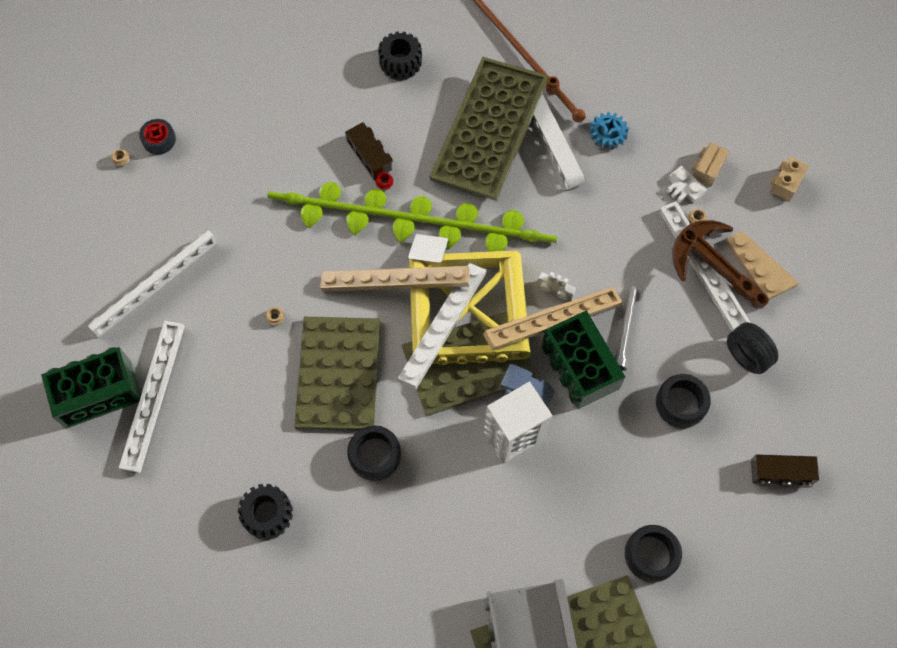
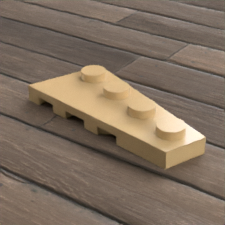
M743 231L726 239L725 243L750 280L759 288L760 292L768 296L769 300L798 286L799 282Z

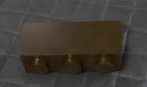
M362 122L345 131L347 143L373 180L382 172L388 173L392 171V157L389 153H385L381 141L375 139L370 127H367Z
M756 454L751 459L752 483H759V486L779 484L780 487H790L792 484H798L802 488H809L819 481L817 456Z

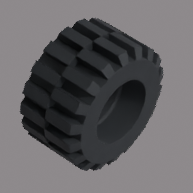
M397 31L395 34H388V37L385 36L383 41H380L378 47L379 64L382 72L385 71V75H391L392 79L396 77L398 80H402V78L408 79L410 75L413 77L415 72H419L422 66V48L416 37L413 38V34H406L404 31L399 33ZM396 54H406V55H407V56L401 57V58L394 57V55H396Z
M259 484L257 489L253 486L250 488L251 492L249 494L247 492L244 493L245 499H240L239 504L241 508H238L239 520L242 526L258 539L262 537L264 540H269L271 536L273 539L277 538L278 533L283 534L285 532L284 528H289L290 526L289 520L293 518L291 502L284 491H281L277 486L273 487L271 484H267L264 487L263 484ZM264 502H274L277 505L275 516L267 522H258L255 519L257 507Z

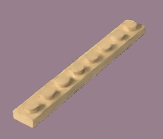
M450 266L322 272L320 289L322 292L466 287L469 286L470 267Z
M614 287L485 330L483 335L493 351L544 333L545 329L586 310L592 316L618 307L622 304V300Z

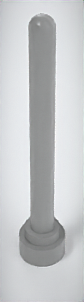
M631 286L629 289L618 355L615 356V360L622 371H626L628 366L625 354L637 292L635 286Z

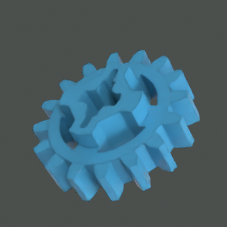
M607 112L606 116L600 113V117L595 116L594 121L591 122L589 134H592L591 140L596 139L595 144L601 143V148H604L605 145L608 146V149H611L612 145L618 148V145H623L624 140L627 139L629 127H626L627 121L622 122L623 117L617 118V113H614L613 116L610 115V112Z

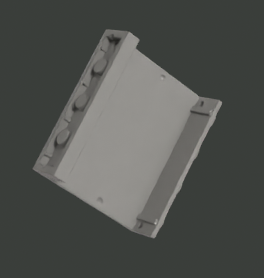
M563 579L554 580L553 583L495 593L488 591L486 594L487 598H483L485 611L490 612L491 619L487 620L489 633L494 635V641L491 642L492 648H577Z

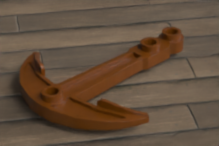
M700 220L685 227L677 236L672 248L674 268L681 281L686 280L687 264L690 257L688 253L691 250L731 283L739 295L751 301L754 308L762 309L769 303V298L765 293L760 292L759 288L745 275L740 274L703 239L706 235L710 237L720 233L732 232L733 227L714 220Z

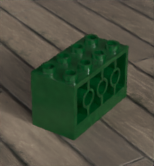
M587 310L545 329L541 348L545 355H549L553 370L558 371L560 375L559 380L562 386L568 389L570 393L569 398L573 405L576 404L578 409L620 390L625 375Z
M120 347L108 348L103 353L91 354L86 359L71 361L66 366L52 368L46 373L41 374L52 418L66 429L139 403L141 398L131 361Z

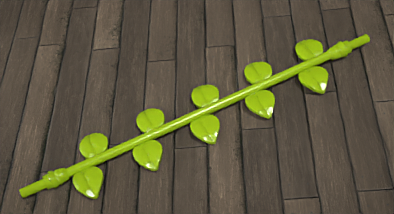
M327 182L321 186L319 190L320 199L304 197L295 192H286L284 194L269 191L267 195L269 199L282 200L285 203H289V205L306 204L301 209V218L307 228H311L322 218L323 212L321 207L352 211L348 214L346 221L350 232L355 236L368 225L367 214L397 218L393 223V233L400 243L413 234L415 227L412 221L442 225L439 237L448 238L446 250H449L459 242L461 232L458 228L489 233L485 241L488 252L506 249L508 244L506 236L519 237L532 243L538 241L557 243V236L541 234L539 231H535V229L520 230L524 225V217L517 210H510L504 214L502 228L473 223L478 217V210L471 203L460 205L456 211L457 220L427 216L432 210V203L425 196H418L412 200L410 204L411 213L381 209L386 204L387 199L384 192L380 189H372L367 192L364 198L365 206L336 202L341 196V189L335 182Z

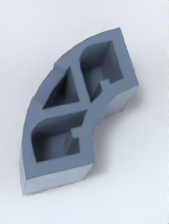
M510 364L500 384L505 394H509L530 381L548 408L555 390L543 379L538 380L531 377L533 373Z

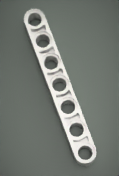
M542 94L531 121L565 189L568 190L583 185L585 183L584 175Z

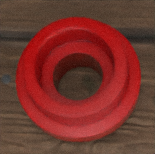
M382 172L376 177L375 183L379 189L388 190L393 186L394 181L389 173Z

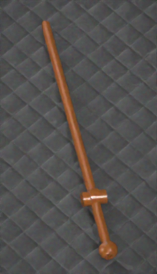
M473 0L533 70L547 75L482 0ZM548 76L545 86L549 95H556L572 113L573 121L581 123L586 118L585 111L577 109L560 90V82L557 77Z

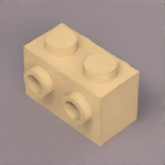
M789 156L786 162L782 161L777 170L780 174L778 176L774 175L770 182V185H772L770 193L790 202L809 165Z

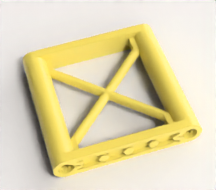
M518 251L450 253L443 255L441 263L409 259V268L467 266L469 263L481 268H499V272L471 298L459 320L470 312L489 328L499 326L477 309L475 305L502 278L505 281L508 322L527 316L521 254ZM438 287L448 296L453 290L450 287ZM410 288L413 353L431 325L429 288ZM527 338L493 351L489 345L442 347L432 364L446 365L448 363L466 364L467 362L485 363L487 361L505 362L507 360H522L531 355L530 341Z

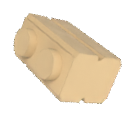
M712 142L709 143L707 148L703 147L699 154L701 160H696L691 169L694 171L693 177L711 187L729 154V150L719 147V145Z

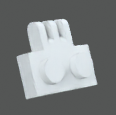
M680 166L668 177L672 185L667 188L666 192L669 194L674 190L675 192L671 195L673 199L680 195L676 200L677 203H681L685 198L694 203L707 192V188L683 166Z
M553 272L550 275L541 273L537 284L541 290L554 293L562 300L572 301L576 288L568 284V279L561 280L562 276L560 275L556 278Z

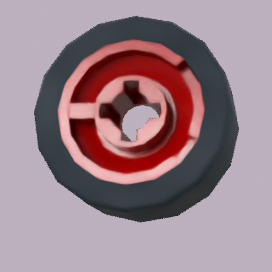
M152 119L146 122L139 132V138L144 148L152 154H164L170 151L176 142V135L172 126L163 119Z

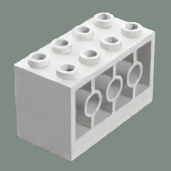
M529 381L487 406L485 431L483 434L488 442L492 441L494 444V451L499 459L502 458L506 463L546 438L552 414Z

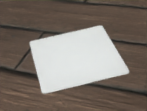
M416 234L408 258L441 263L448 238Z

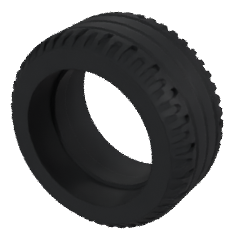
M744 322L727 336V346L732 356L743 368L751 373L762 374L778 361V349L774 341L756 324Z
M689 374L671 376L663 382L657 392V411L662 419L671 426L673 425L677 428L695 426L709 411L711 404L709 390L695 376L693 377ZM674 388H684L691 391L698 401L697 412L686 415L675 411L668 402V392Z
M372 425L360 429L352 436L348 444L347 455L351 468L357 475L366 480L377 481L387 478L395 472L401 460V449L399 441L392 431L382 426ZM370 439H381L391 447L390 459L380 467H366L358 460L357 453L360 446Z
M646 525L637 529L628 539L625 546V560L630 571L639 579L646 582H661L678 570L682 561V548L677 537L667 528L659 525ZM654 537L666 545L670 559L668 565L663 570H650L641 564L636 553L637 544L641 539Z

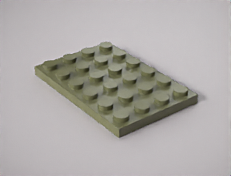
M507 311L489 317L498 325L508 323ZM480 320L455 327L442 347L489 345L483 333L491 328ZM412 341L402 344L407 362L413 354ZM529 357L522 360H507L505 362L431 364L417 387L426 417L503 392L504 389L500 384L510 364L533 373L531 377L537 379Z
M304 316L295 429L359 431L366 426L375 425L380 318Z

